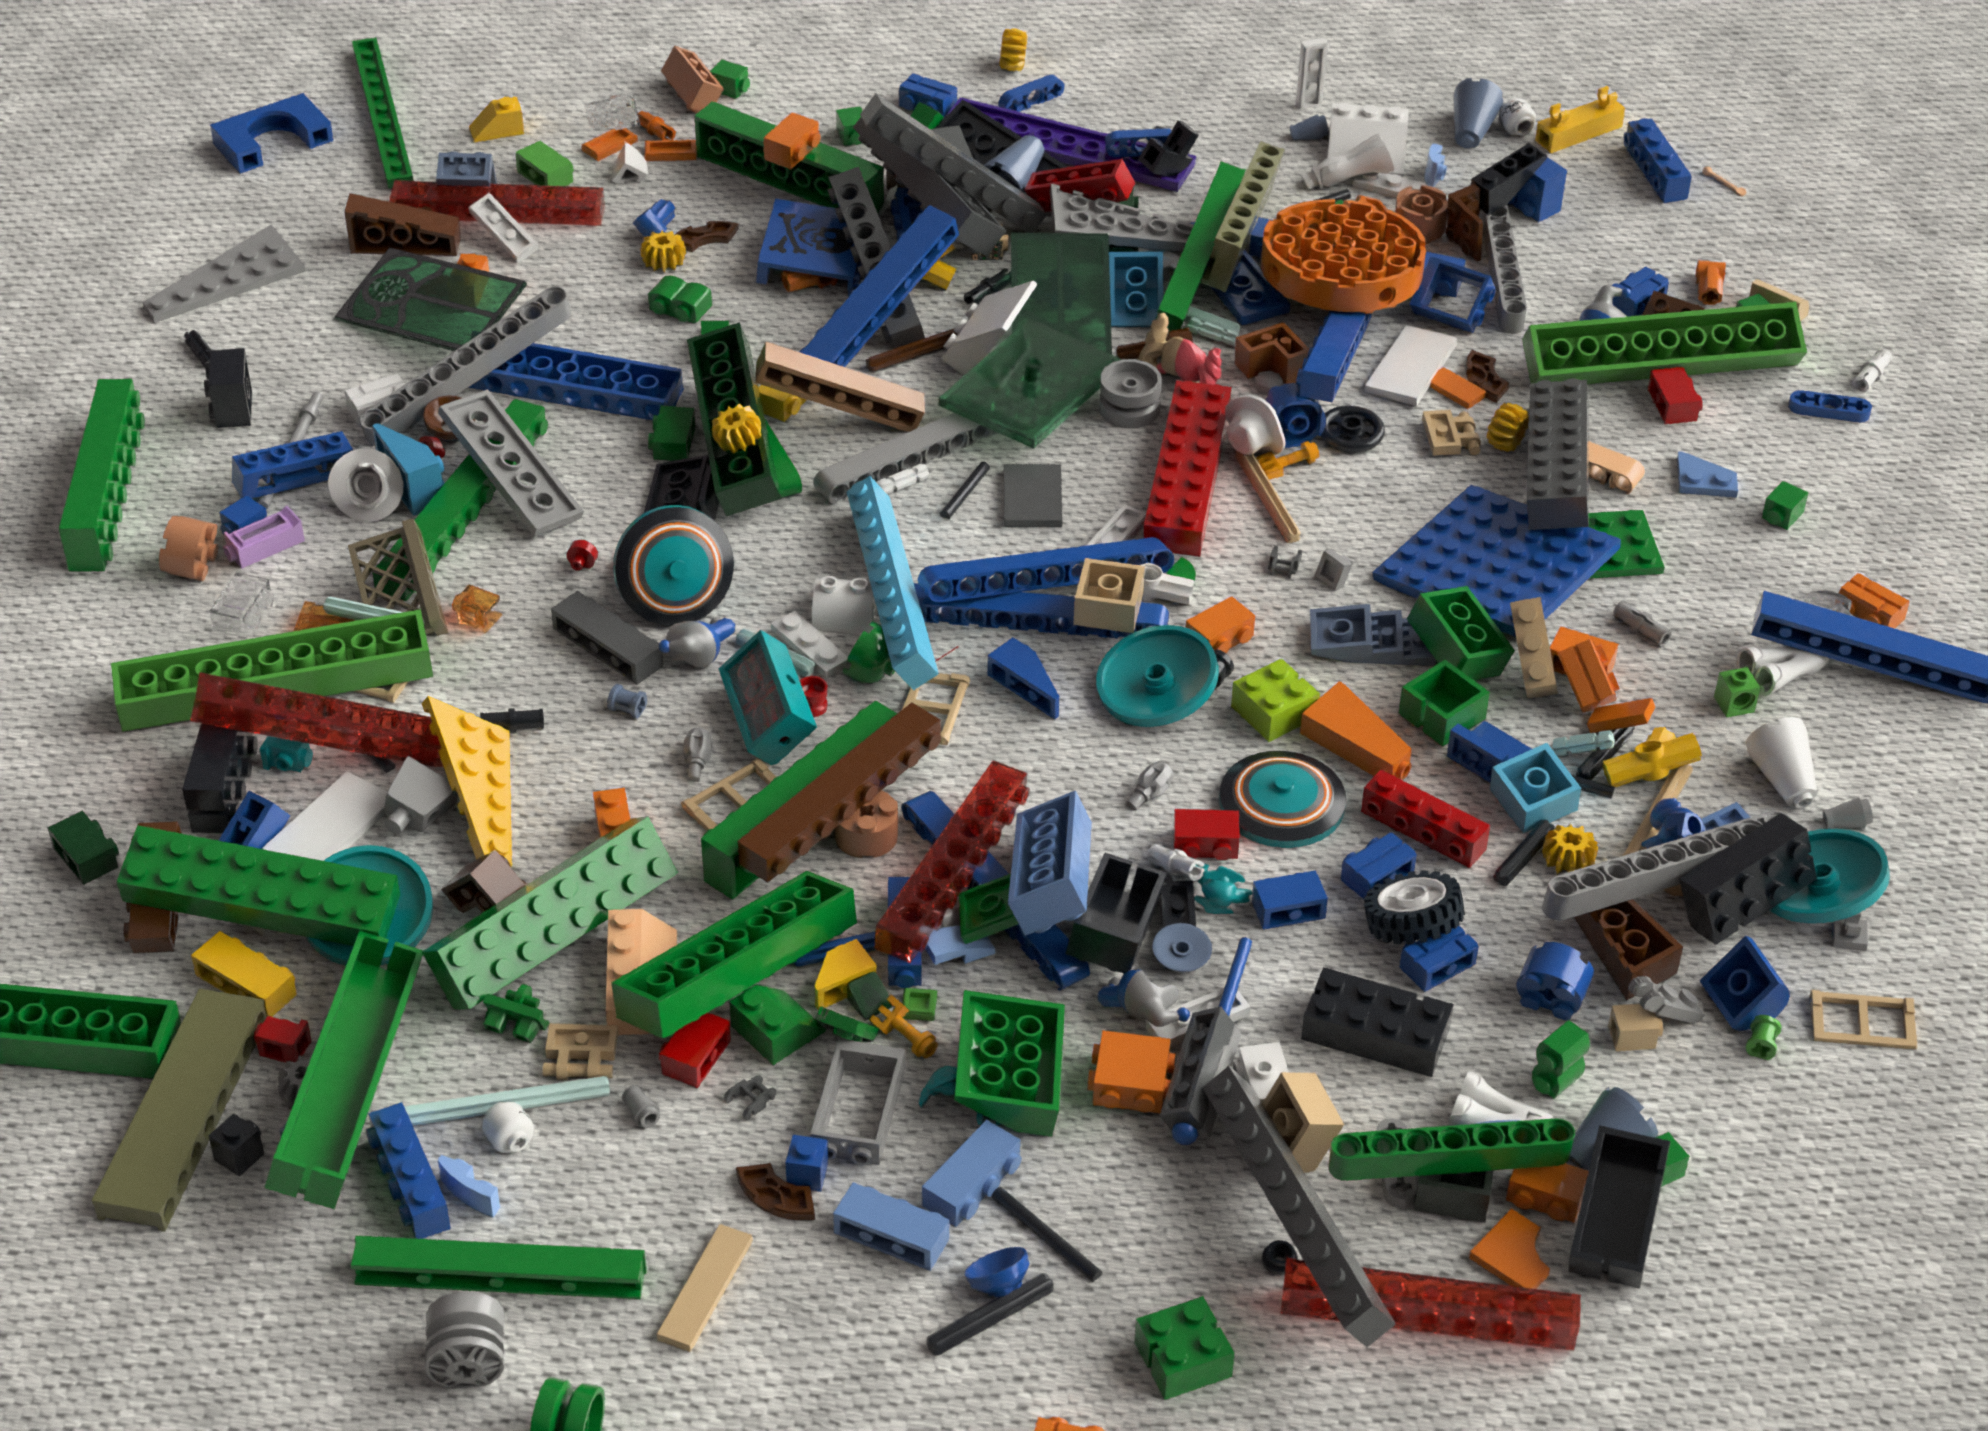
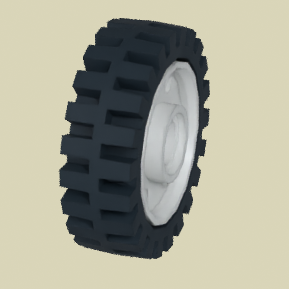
M1415 871L1408 872V876L1398 874L1395 875L1394 880L1390 878L1384 879L1383 884L1377 883L1374 885V890L1370 889L1364 898L1365 914L1370 933L1374 934V937L1378 940L1382 938V941L1386 943L1393 940L1394 944L1400 945L1403 941H1406V944L1409 945L1414 944L1415 940H1420V943L1428 942V937L1434 940L1440 938V933L1447 935L1451 932V928L1456 929L1459 926V922L1463 921L1465 915L1459 882L1457 883V880L1454 877L1451 878L1449 874L1444 873L1441 875L1438 871H1433L1431 874L1428 871H1421L1417 875Z

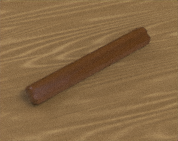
M955 328L871 356L866 359V366L869 371H876L943 348L952 333L956 336L957 333L954 331Z

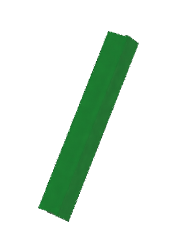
M1222 161L1219 164L1157 311L1156 319L1161 313H1165L1168 317V331L1182 328L1209 263L1215 245V237L1246 171L1244 168L1241 169Z
M355 1236V1248L351 1261V1269L355 1270L356 1274L354 1285L640 1300L644 1275L647 1273L645 1250Z

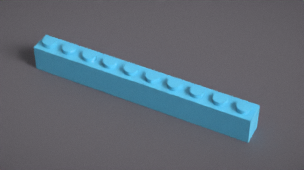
M868 476L864 480L855 483L846 492L892 668L915 690L939 673L890 497L871 476Z

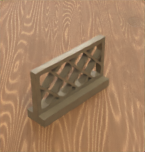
M414 518L402 521L403 527L348 545L361 599L364 604L373 605L376 599L380 597L389 601L386 609L393 610L395 605L407 609L406 612L420 610L417 608L420 604L425 623V633L435 632L437 636L448 633L422 533ZM402 538L403 545L397 554L386 550L390 541ZM366 549L376 551L369 563L359 560L357 552ZM382 554L393 559L386 571L374 567ZM400 562L410 567L404 579L392 575ZM371 572L382 576L375 589L365 585V581ZM388 580L400 584L393 597L381 592ZM406 588L412 589L417 593L411 604L399 600Z

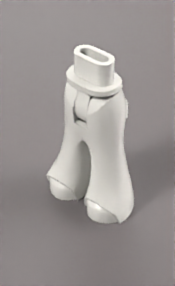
M1376 134L1343 155L1324 159L1321 163L1311 168L1312 172L1302 175V179L1308 190L1317 186L1322 189L1323 185L1326 187L1333 186L1357 175L1375 172L1387 174L1394 171L1395 168L1385 142L1382 141L1379 134Z
M1748 644L1739 648L1737 653L1738 669L1749 668L1760 686L1759 693L1762 696L1774 693L1802 675H1811L1818 672L1824 666L1831 664L1833 660L1786 645L1776 648H1761Z
M1469 1071L1465 1077L1461 1092L1456 1099L1448 1126L1496 1120L1524 1121L1552 1119L1554 1117L1545 1111L1508 1098L1489 1086L1479 1073Z

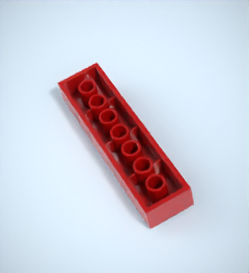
M1176 380L1143 529V538H1158L1174 554L1201 556L1228 423L1225 408L1231 401L1232 387Z

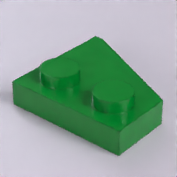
M821 1006L815 1018L823 1023L834 1026L833 1034L852 1041L862 1042L864 1038L874 1041L879 1031L877 1027Z

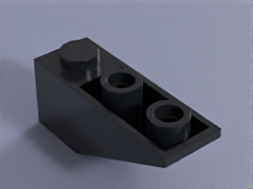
M1528 143L1471 178V185L1475 183L1481 189L1480 210L1490 215L1508 204L1547 159V154Z

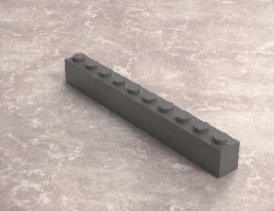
M1227 1066L1202 1087L1341 1325L1364 1346L1369 1347L1395 1326L1396 1323L1256 1092L1244 1078L1230 1066Z

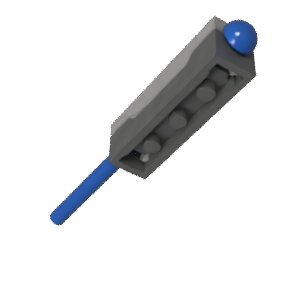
M1242 937L1239 941L1219 1006L1192 1013L1160 1117L1172 1131L1174 1140L1180 1145H1190L1196 1140L1210 1138L1217 1112L1202 1087L1227 1066H1232L1242 1034L1229 1015L1252 946V941L1246 937Z

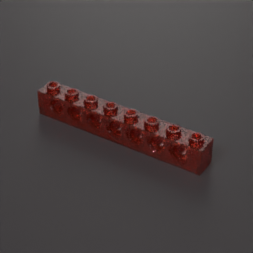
M395 180L389 198L392 203L422 208L427 206L433 212L459 217V221H477L469 213L468 207L488 193L499 202L517 223L601 226L605 211L604 187L517 184L459 186L437 185V182Z
M199 672L191 711V722L399 761H405L409 756L426 766L443 767L438 752L441 749L438 736L432 735L429 727L432 723L430 716Z
M994 760L990 763L876 925V950L909 963L912 962L918 952L922 953L925 950L930 934L933 930L937 931L940 928L948 908H954L959 892L963 887L967 888L976 867H981L984 864L991 845H997L1002 829L1005 825L1009 826L1012 823L1018 806H1023L1026 803L1030 788L1026 787L1028 773Z
M1286 1258L1280 1314L1339 1321L1304 1260ZM1362 1267L1396 1323L1392 1328L1575 1350L1580 1327V1294Z

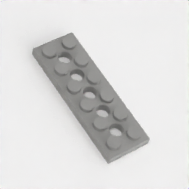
M488 389L440 406L438 412L440 417L534 537L582 518L583 509ZM472 419L484 421L485 424H477ZM488 439L499 441L501 444H493ZM507 459L509 461L516 462L517 465H510L506 463L504 460ZM520 480L531 482L533 485H525ZM536 501L548 503L549 506H541Z

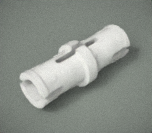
M1878 350L1871 360L1866 361L1862 365L1861 372L1852 381L1853 387L1858 389L1864 383L1860 390L1866 392L1876 379L1879 380L1882 377L1884 369L1892 361L1891 354L1887 351L1881 357L1885 350Z
M1159 844L1152 845L1148 850L1147 855L1151 856L1147 858L1148 861L1165 868L1167 873L1172 875L1181 874L1193 881H1197L1203 876L1202 874L1205 869L1199 867H1203L1204 863L1188 857L1181 850L1174 849L1173 851Z

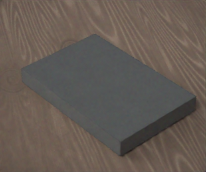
M1004 464V527H1062L1061 464Z

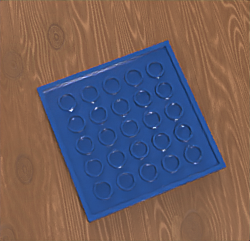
M1470 485L1373 571V580L1417 599L1420 593L1468 586L1500 631L1516 637L1510 602L1541 597L1544 619H1546L1620 549L1621 539L1589 527L1529 530L1527 504L1481 487Z

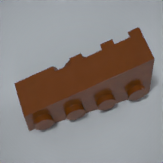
M349 193L344 213L351 254H385L390 247L418 255L457 256L461 239L459 217Z
M178 821L138 823L139 826L182 834ZM126 902V909L130 913L129 922L124 923L123 935L124 941L130 943L133 953L174 952L179 921L178 912Z
M1633 899L1574 917L1626 1001L1634 997L1629 991L1628 986L1631 983L1630 981L1636 977L1646 976L1653 983L1659 984L1677 974L1683 946Z

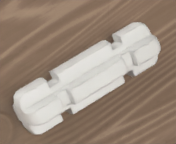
M918 464L910 470H903L889 476L887 479L878 480L876 483L888 495L893 493L894 489L898 491L915 484L917 480L920 482L928 479L929 472L925 464Z

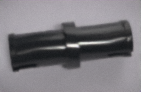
M1004 268L993 277L983 279L979 286L964 294L965 302L967 304L975 302L978 305L985 296L997 293L1011 285V271L1008 272V269Z
M508 708V712L480 713L481 719L509 730L510 733H516L517 729L544 728L543 708L515 711V708Z

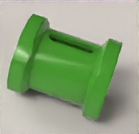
M1758 1015L1751 1021L1752 1036L1747 1040L1745 1048L1750 1056L1769 1060L1776 1055L1777 1045L1775 1040L1781 1033L1782 1027L1777 1019L1769 1015Z

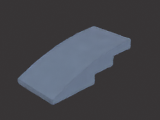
M1370 604L1310 609L1312 655L1350 663L1436 665V659L1407 621V618L1402 619L1401 610L1371 612Z

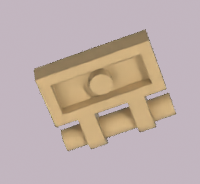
M1451 410L1423 411L1422 422L1433 456L1461 454L1462 447L1468 449L1471 455L1480 453L1479 446L1481 445V440L1474 431L1476 428L1474 419L1469 416L1467 411L1460 412L1456 417L1452 416Z
M549 1023L545 1053L546 1058L557 1059V1063H544L543 1076L556 1077L557 1080H568V1077L588 1079L606 1076L607 1078H613V1065L600 1063L601 1060L615 1061L618 1026ZM570 1059L588 1060V1064L570 1063Z

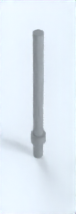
M314 392L308 404H305L299 413L300 420L288 443L303 440L311 422H315L319 414L318 408L323 400V395L320 392ZM270 477V483H267V485H272V484H273V481H272V478H271V477ZM276 493L261 496L258 503L268 509Z

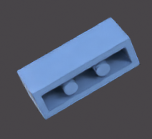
M986 1120L922 1186V1207L929 1211L937 1212L949 1219V1223L955 1227L964 1218L967 1220L971 1219L978 1209L979 1202L985 1196H992L994 1190L999 1187L1000 1180L1007 1173L1011 1175L1018 1169L1022 1159L1020 1156V1139Z
M854 1182L833 1213L835 1234L929 1271L932 1270L949 1241V1219L937 1212L926 1211L911 1205L903 1199H895L878 1192L872 1187H864Z

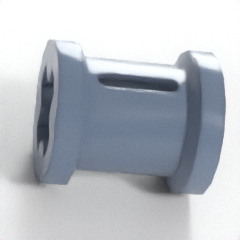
M615 684L610 690L607 708L613 712L620 710L630 713L633 718L638 719L646 708L648 697L643 691L635 693L624 689L620 684Z

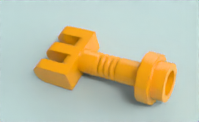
M1309 441L1301 443L1300 450L1288 455L1275 458L1270 451L1255 458L1270 480L1284 476L1283 468L1288 465L1290 466L1306 460L1308 464L1315 463L1320 454L1315 442L1309 443Z
M890 994L887 1001L895 1008L889 1011L885 1006L881 1005L877 1010L886 1017L882 1022L875 1015H872L869 1021L886 1035L895 1028L912 1043L911 1051L917 1057L929 1058L938 1047L935 1035L929 1031L920 1033L903 1018L909 1012V1009Z

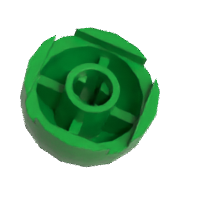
M875 621L869 624L874 629L870 633L863 631L846 660L851 663L850 668H843V674L864 684L878 682L885 675L891 677L895 672L892 668L882 626Z

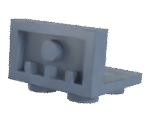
M452 151L439 153L436 174L437 185L497 186L492 155L482 152L458 153Z

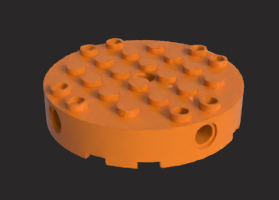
M1335 199L1313 200L1287 207L1277 213L1276 219L1268 221L1263 234L1260 265L1266 280L1276 290L1281 292L1285 298L1325 310L1370 314L1375 310L1396 307L1397 304L1409 299L1419 289L1424 272L1426 241L1423 234L1412 222L1389 209L1384 213L1374 210V204L1351 200L1350 205L1335 204Z

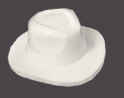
M1248 394L1233 398L1226 405L1225 413L1229 423L1226 436L1231 446L1237 452L1243 455H1252L1255 452L1262 455L1271 451L1273 455H1278L1283 451L1286 444L1278 416L1267 401L1256 395Z
M364 448L348 452L334 464L328 477L329 492L337 507L350 518L363 522L379 521L391 515L399 505L403 495L404 481L399 468L390 457L375 449Z

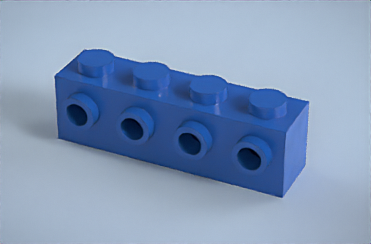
M1652 118L1629 121L1627 131L1623 136L1624 146L1662 202L1669 203L1688 200L1692 175Z
M403 1102L368 1113L371 1128L366 1129V1135L371 1149L377 1148L380 1153L376 1157L381 1173L383 1175L388 1173L390 1177L387 1183L392 1199L394 1201L399 1199L401 1203L398 1209L403 1225L405 1227L410 1225L416 1239H423L451 1229L447 1203Z

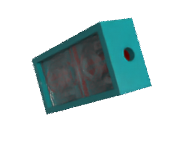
M759 630L718 668L748 753L770 765H776L817 728L786 644Z

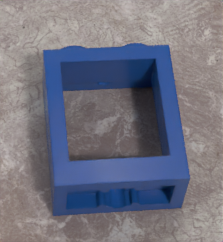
M1431 256L1424 270L1422 283L1413 295L1409 305L1413 313L1473 333L1476 326L1479 327L1482 324L1485 316L1484 308L1487 302L1492 301L1496 287H1494L1490 275ZM1442 275L1481 288L1467 319L1429 307Z

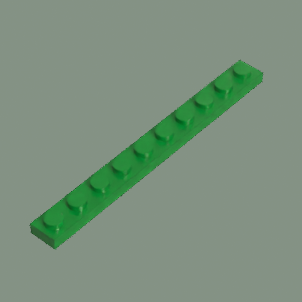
M377 37L352 41L353 51L388 189L414 185L413 174Z

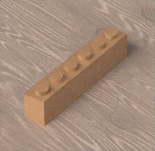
M765 342L756 362L755 383L906 432L917 429L925 413L924 393L769 342Z

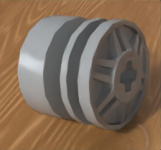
M471 1291L454 1292L442 1296L431 1303L426 1312V1375L434 1383L451 1389L481 1387L497 1380L504 1370L503 1338L505 1316L503 1306L496 1299L486 1294Z

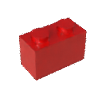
M1684 367L1651 370L1648 392L1664 424L1697 421L1699 411H1702L1703 401L1701 395L1697 394L1691 377H1688Z
M1174 810L1173 851L1174 849L1181 850L1188 857L1194 859L1216 858L1222 861L1238 859L1240 841L1239 811Z
M707 1012L698 1020L675 1031L670 1041L664 1042L659 1051L658 1059L661 1061L662 1075L698 1088L731 1042L730 1021Z

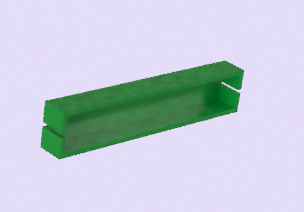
M359 930L273 1157L265 1189L295 1198L300 1193L304 1195V1201L335 1210L423 957L422 951L424 950L395 941L387 969L385 970L380 968L389 939Z

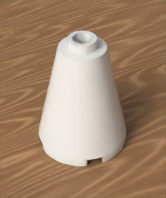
M1797 718L1778 719L1780 725L1771 728L1768 723L1762 725L1746 739L1745 744L1748 755L1787 805H1795L1796 808L1809 806L1817 795L1808 734L1804 723Z

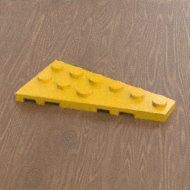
M427 696L421 704L424 712L430 713L432 723L429 727L432 735L438 736L441 749L438 752L452 791H457L460 802L457 804L459 812L467 818L470 828L466 832L475 858L477 860L496 850L509 861L510 867H512L509 730L476 717L472 713H467Z

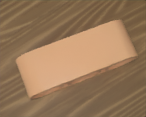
M1589 441V477L1600 481V484L1603 485L1609 479L1610 488L1615 487L1625 491L1626 494L1631 493L1645 474L1643 465L1636 459Z

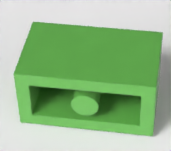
M537 141L515 152L517 172L546 193H553L573 183L574 168L572 162L542 141Z

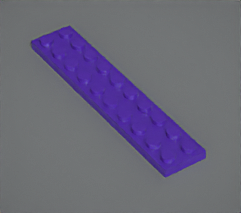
M961 97L949 111L950 113L963 99L1022 138L1026 135L1039 138L1043 144L1044 152L1061 163L1079 166L1123 159L1134 181L1177 192L1196 165V156L1188 154L1193 160L1187 168L1177 175L1165 177L1152 173L1138 160L1139 157H1112L1108 155L1104 143L1106 133ZM1128 140V147H1131L1130 140ZM1116 141L1113 147H1117L1120 141ZM1137 141L1135 145L1137 147H1145L1147 143Z

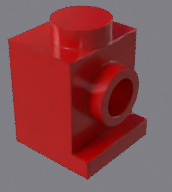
M267 1016L264 1022L257 1026L254 1034V1041L257 1043L259 1056L284 1063L286 1061L297 1062L299 1055L302 1057L312 1042L308 1021L301 1019L299 1024L288 1019Z

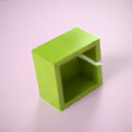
M1281 658L1234 681L1231 707L1268 742H1271L1301 727L1302 713L1320 698V693L1304 678L1298 679L1299 674Z

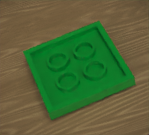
M1643 510L1589 513V528L1621 539L1620 549L1589 579L1664 573L1665 566Z

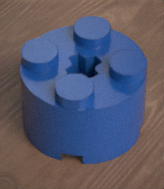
M1296 383L1272 387L1268 391V396L1265 400L1272 406L1278 416L1285 437V448L1299 447L1301 443L1306 441L1311 443L1313 438L1323 433L1326 425V416L1319 401L1300 397V386L1296 385Z
M1544 942L1543 947L1536 948L1537 945L1531 948L1516 983L1517 991L1521 996L1520 1004L1535 1011L1539 1007L1551 1010L1556 1018L1568 1021L1573 1014L1578 1012L1594 975L1593 966L1589 961L1586 965L1580 959L1581 953L1568 945L1557 942Z

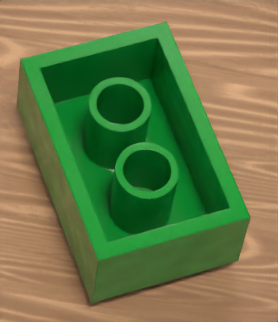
M1468 586L1420 593L1407 617V621L1438 663L1447 660L1473 680L1500 676L1515 651Z

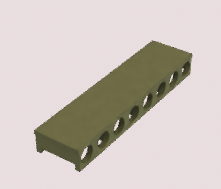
M1260 141L1215 237V245L1210 256L1211 260L1202 277V284L1226 293L1250 240V235L1270 195L1285 151L1284 148Z
M199 988L91 1200L97 1219L105 1220V1218H112L158 1227V1231H166L209 1143L208 1135L215 1130L257 1044L254 1041L255 1030L266 1019L264 999Z

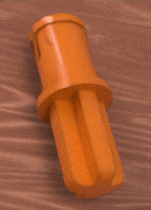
M643 111L638 113L636 121L647 129L648 134L651 136L655 135L661 140H669L668 138L674 140L676 136L675 129L665 124L661 117H654L650 113Z

